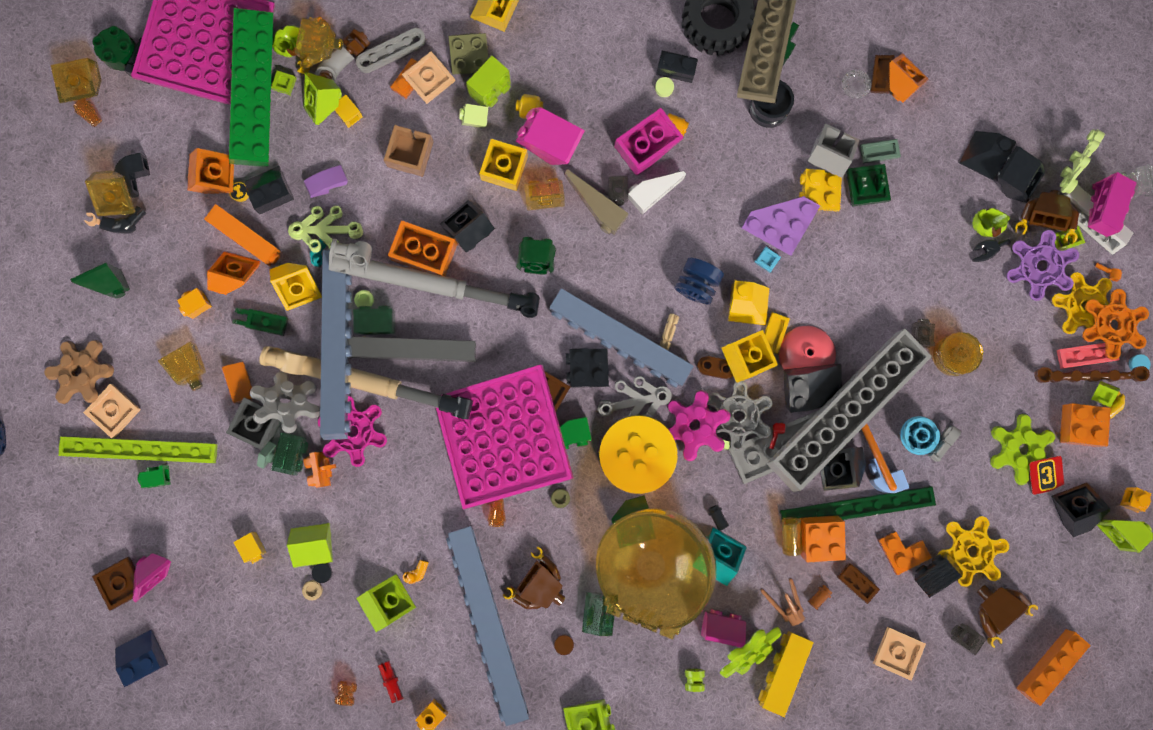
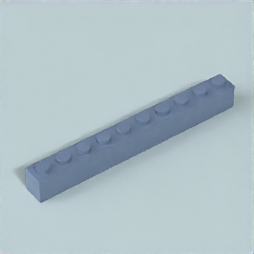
M323 250L320 435L323 440L348 439V432H351V421L348 420V413H351V402L348 401V394H351V383L348 382V376L351 375L352 369L351 364H348V357L352 356L351 345H348V339L352 338L351 327H349V321L352 320V312L349 309V303H352V294L349 291V285H352V276L330 271V250Z
M469 526L448 533L449 537L446 538L449 549H453L455 555L452 557L454 567H458L460 572L458 581L461 587L464 586L466 592L463 595L466 606L470 605L472 613L469 614L470 621L477 628L475 637L477 643L481 644L483 648L481 657L483 663H487L489 671H486L489 683L493 682L495 688L492 691L494 700L499 702L501 708L498 710L501 722L504 721L506 726L528 720L530 715L473 527Z

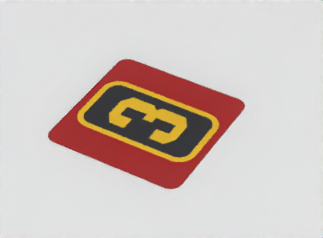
M1061 456L1030 462L1029 468L1033 495L1049 492L1064 485Z

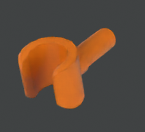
M1096 263V268L1110 274V280L1115 282L1121 280L1122 271L1120 269H1111Z

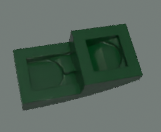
M795 22L791 25L783 66L796 46L795 43L791 42L799 28V25Z

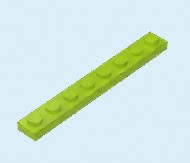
M60 437L58 456L216 463L218 444Z

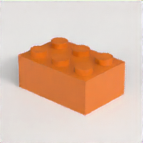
M401 220L388 257L391 261L419 271L446 276L458 244L453 238Z

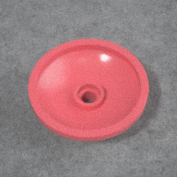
M800 326L788 332L783 338L778 353L783 369L834 364L836 359V350L831 338L823 330L813 326ZM808 349L812 350V356L807 354Z

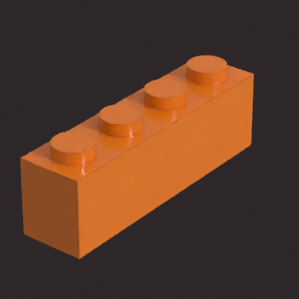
M1065 629L1016 689L1032 703L1041 706L1091 645L1076 632Z

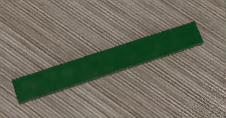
M933 486L897 493H885L780 510L783 530L800 527V518L839 516L843 520L936 506Z

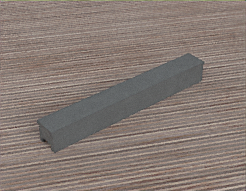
M352 337L348 339V345H351L352 356L348 358L454 362L477 361L475 341Z

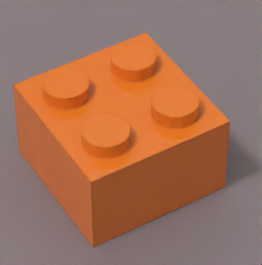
M1074 403L1062 405L1060 443L1108 447L1111 408Z
M839 516L800 518L802 558L806 562L846 560L845 521Z

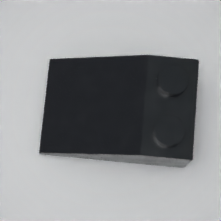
M841 364L783 369L785 407L790 413L821 408L842 387Z

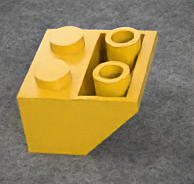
M478 0L470 17L505 32L519 0Z

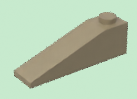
M567 169L565 172L566 179L601 225V230L607 234L612 233L615 235L628 218L629 213Z

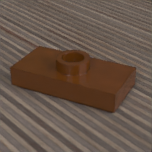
M875 55L871 93L890 94L889 63L895 59L894 55Z
M848 563L837 576L843 584L866 604L880 590L851 563Z

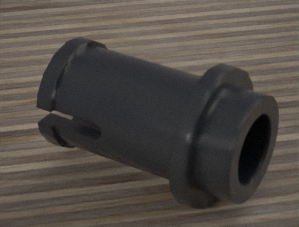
M717 504L708 509V516L712 517L717 530L720 531L727 528L729 523H727L721 511L722 507H719Z

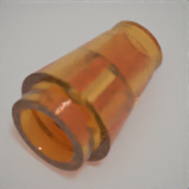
M82 98L73 105L75 113L91 124L92 127L102 122L90 100Z
M504 499L491 502L487 518L488 526L504 527L506 522Z

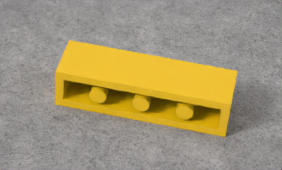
M790 631L787 634H783L780 641L782 648L780 653L777 652L773 659L775 666L773 671L768 672L766 677L767 686L765 690H761L758 697L759 705L763 709L785 718L813 646V641Z

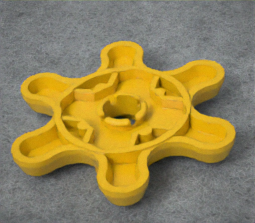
M1075 272L1071 274L1070 278L1074 282L1071 293L1068 295L1055 294L1051 300L1055 307L1063 308L1067 312L1068 318L1062 325L1063 332L1073 334L1080 326L1090 328L1094 325L1093 316L1086 312L1081 304L1084 301L1088 302L1094 299L1102 305H1108L1109 302L1106 295L1112 288L1110 279L1102 278L1095 286H1090L1086 284L1081 273Z
M979 516L975 519L971 530L962 529L957 522L948 523L946 532L952 537L953 545L950 549L941 550L938 553L941 555L948 553L963 571V576L957 580L963 587L971 585L973 576L978 572L984 573L990 581L999 580L1001 572L994 565V557L999 553H1005L1009 550L1007 540H992L988 537L989 520L984 516ZM971 546H975L977 550L976 555L973 557L969 555L967 550Z

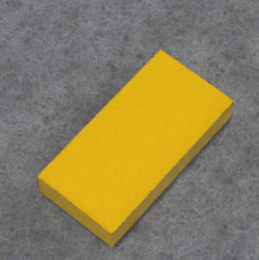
M771 312L764 334L772 352L778 354L790 318Z

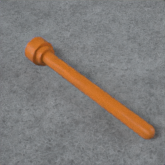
M866 424L861 430L876 458L889 489L895 491L897 485L868 424Z

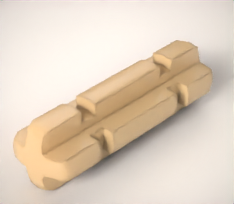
M675 314L669 315L668 323H666L662 335L663 340L659 344V346L666 350H669L670 341H672L676 329L675 324L679 320V316Z

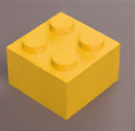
M491 139L479 173L481 180L517 191L528 158L527 149Z
M763 330L721 347L736 383L778 365Z

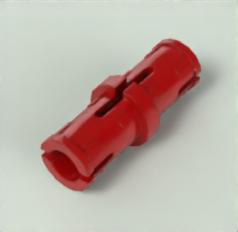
M390 661L379 664L378 668L384 680L383 686L387 688L391 703L402 700L403 696L397 684L399 680L394 676Z

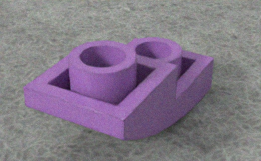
M341 165L321 171L304 180L305 187L311 198L328 194L329 189L347 185L348 182Z

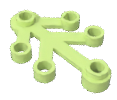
M1098 129L1091 130L1086 138L1089 140V143L1081 154L1078 151L1072 153L1069 161L1073 162V169L1066 166L1060 175L1064 178L1060 183V191L1062 193L1070 194L1078 184L1077 176L1089 164L1091 160L1089 157L1098 148L1105 136L1104 132Z
M315 206L311 210L312 214L305 220L294 222L288 228L291 238L303 240L314 253L321 250V244L318 240L312 239L308 234H316L328 245L329 249L333 239L327 234H348L352 239H358L363 235L362 226L357 222H351L348 226H328L334 220L342 217L343 212L339 206H333L327 217L316 226H310L316 219H321L324 216L322 208ZM339 210V213L334 214V211ZM314 244H318L317 247L312 248Z

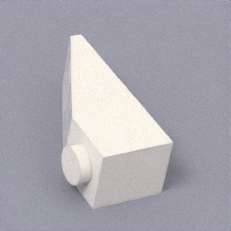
M682 171L642 181L639 185L636 183L628 190L630 192L628 193V199L641 214H644L685 178L686 173Z

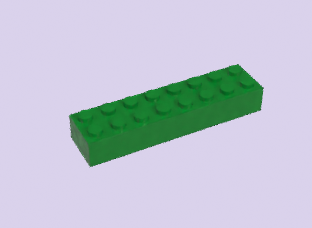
M234 8L229 164L268 167L273 12Z

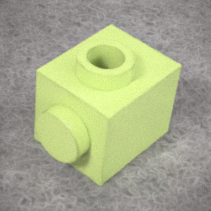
M465 104L463 108H460L459 120H462L461 125L485 128L488 107Z

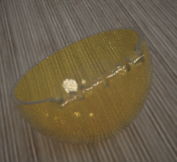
M647 508L625 515L612 524L605 532L599 543L596 555V574L600 589L605 597L604 605L607 606L606 612L619 618L624 613L623 620L636 625L641 624V627L655 633L660 629V635L672 640L675 638V635L681 632L682 627L695 620L704 610L715 588L717 578L716 558L707 536L692 520L672 510Z

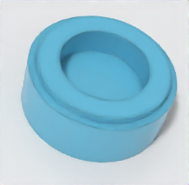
M1142 354L1131 357L1129 360L1130 370L1138 366H1144L1149 370L1151 366L1149 358Z

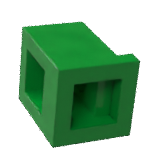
M169 465L146 468V472H140L137 479L141 488L171 485Z

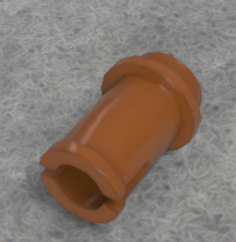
M825 585L819 586L816 594L808 600V603L816 610L828 597L831 598L832 592Z

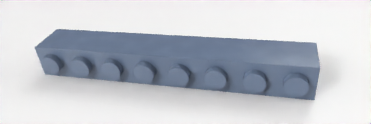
M562 288L549 307L552 312L551 315L556 319L561 320L563 318L567 320L568 325L573 329L577 330L580 328L584 330V335L593 340L596 337L601 340L600 344L608 349L613 347L618 350V355L625 359L630 357L634 360L633 363L642 369L644 366L649 368L652 375L657 378L661 376L666 378V383L674 388L683 386L694 367L687 361Z

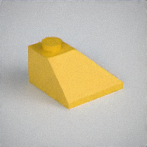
M285 263L269 269L270 282L286 311L322 298L321 292L307 265Z
M735 280L731 285L728 321L766 325L769 288L754 282Z

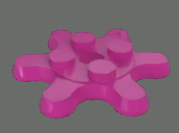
M703 390L695 394L694 402L690 406H683L677 400H672L668 404L669 412L676 418L675 425L668 429L672 433L674 440H681L684 443L683 457L687 461L696 459L697 451L702 445L709 446L715 452L722 451L725 446L724 441L717 436L716 429L720 424L730 420V413L726 409H720L715 412L709 410L707 406L709 395ZM693 420L700 422L698 430L693 431L690 428Z
M348 396V401L351 402V413H348V420L351 421V426L357 427L358 434L354 437L348 434V439L331 440L324 446L323 454L328 458H333L340 451H346L350 455L351 464L355 467H360L365 462L364 449L369 445L379 448L384 447L387 443V437L382 433L376 432L373 428L374 421L382 414L381 408L378 405H371L366 411L360 412L355 408L354 399ZM319 417V419H318V426H319V427H320V417Z

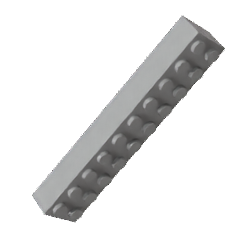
M906 329L896 332L766 464L793 492L801 491L932 356Z

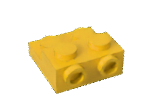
M806 169L800 175V185H803V189L799 193V197L804 196L820 205L818 210L839 212L842 178L827 173L825 170Z

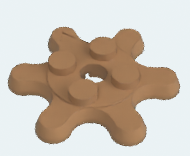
M71 341L61 344L60 349L63 357L60 360V364L47 367L44 371L45 376L49 380H58L60 383V388L55 395L59 403H68L72 395L78 392L82 394L84 400L88 403H93L97 400L96 381L100 378H109L114 373V368L111 364H100L98 362V355L103 348L100 341H90L83 351H78L75 344ZM78 367H81V373L78 376H76L73 372L76 371Z

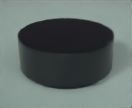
M326 563L317 564L312 570L313 579L318 583L329 581L333 573L332 568Z

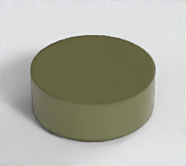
M556 489L551 495V502L557 508H564L570 502V495L565 489Z

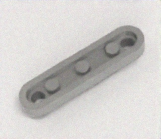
M413 28L361 53L356 59V65L361 72L370 73L422 48L426 42L425 35L422 30ZM418 37L420 40L418 42H414L413 39ZM370 62L369 66H363V64Z

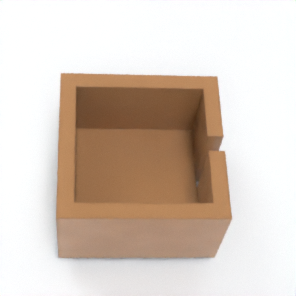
M394 125L383 161L389 168L423 177L434 143L432 136L419 131H414L413 135L411 129Z

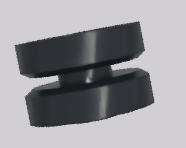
M780 80L775 103L751 100L749 105L751 118L762 127L774 128L780 126L786 121L794 105L792 89L787 83Z

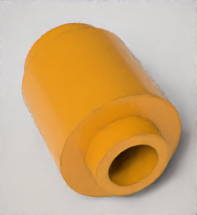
M669 113L668 117L684 137L689 122H686V119Z

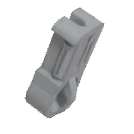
M954 425L945 428L936 448L927 456L935 462L941 461V458L950 446L958 439L961 431Z

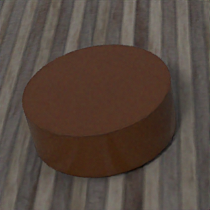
M565 634L558 636L554 643L556 652L560 655L570 654L574 648L573 639Z

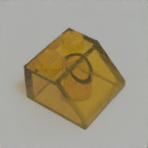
M83 58L50 65L59 103L62 104L98 96L101 76L96 61Z
M112 170L93 172L85 180L97 216L132 214L136 212L124 176Z
M551 178L547 182L533 180L529 181L528 184H524L527 211L565 206L562 180Z

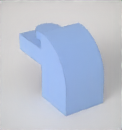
M876 458L869 459L871 463L868 465L872 475L876 476V478L869 481L876 490L883 493H897L909 488L902 469L890 472L897 485V489L891 491L877 464Z

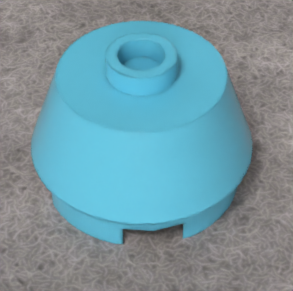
M916 416L904 423L900 436L902 444L909 452L916 455H925L936 448L939 443L940 432L933 421L923 416Z

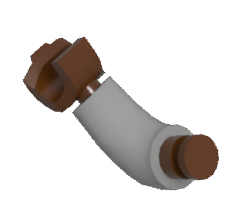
M353 29L343 39V43L347 47L343 45L341 50L335 49L330 55H327L319 63L316 75L334 80L335 82L339 73L355 59L354 55L358 57L370 45V42L367 40L368 37L363 32L360 33Z

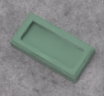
M898 139L860 145L863 164L901 157Z

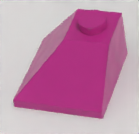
M152 553L148 557H142L136 563L133 601L135 603L167 576L171 564L169 559Z

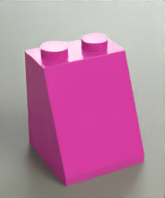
M541 107L531 109L526 115L527 120L524 126L517 133L518 138L516 142L550 165L568 164L585 131Z

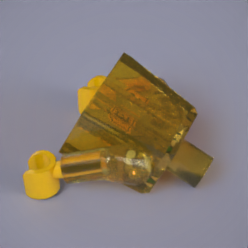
M320 16L315 18L309 17V20L302 18L294 52L302 60L297 62L300 66L297 72L304 75L309 72L311 66L322 62L324 59H330L333 49L341 50L343 47V40L335 38L336 34L331 29V25Z

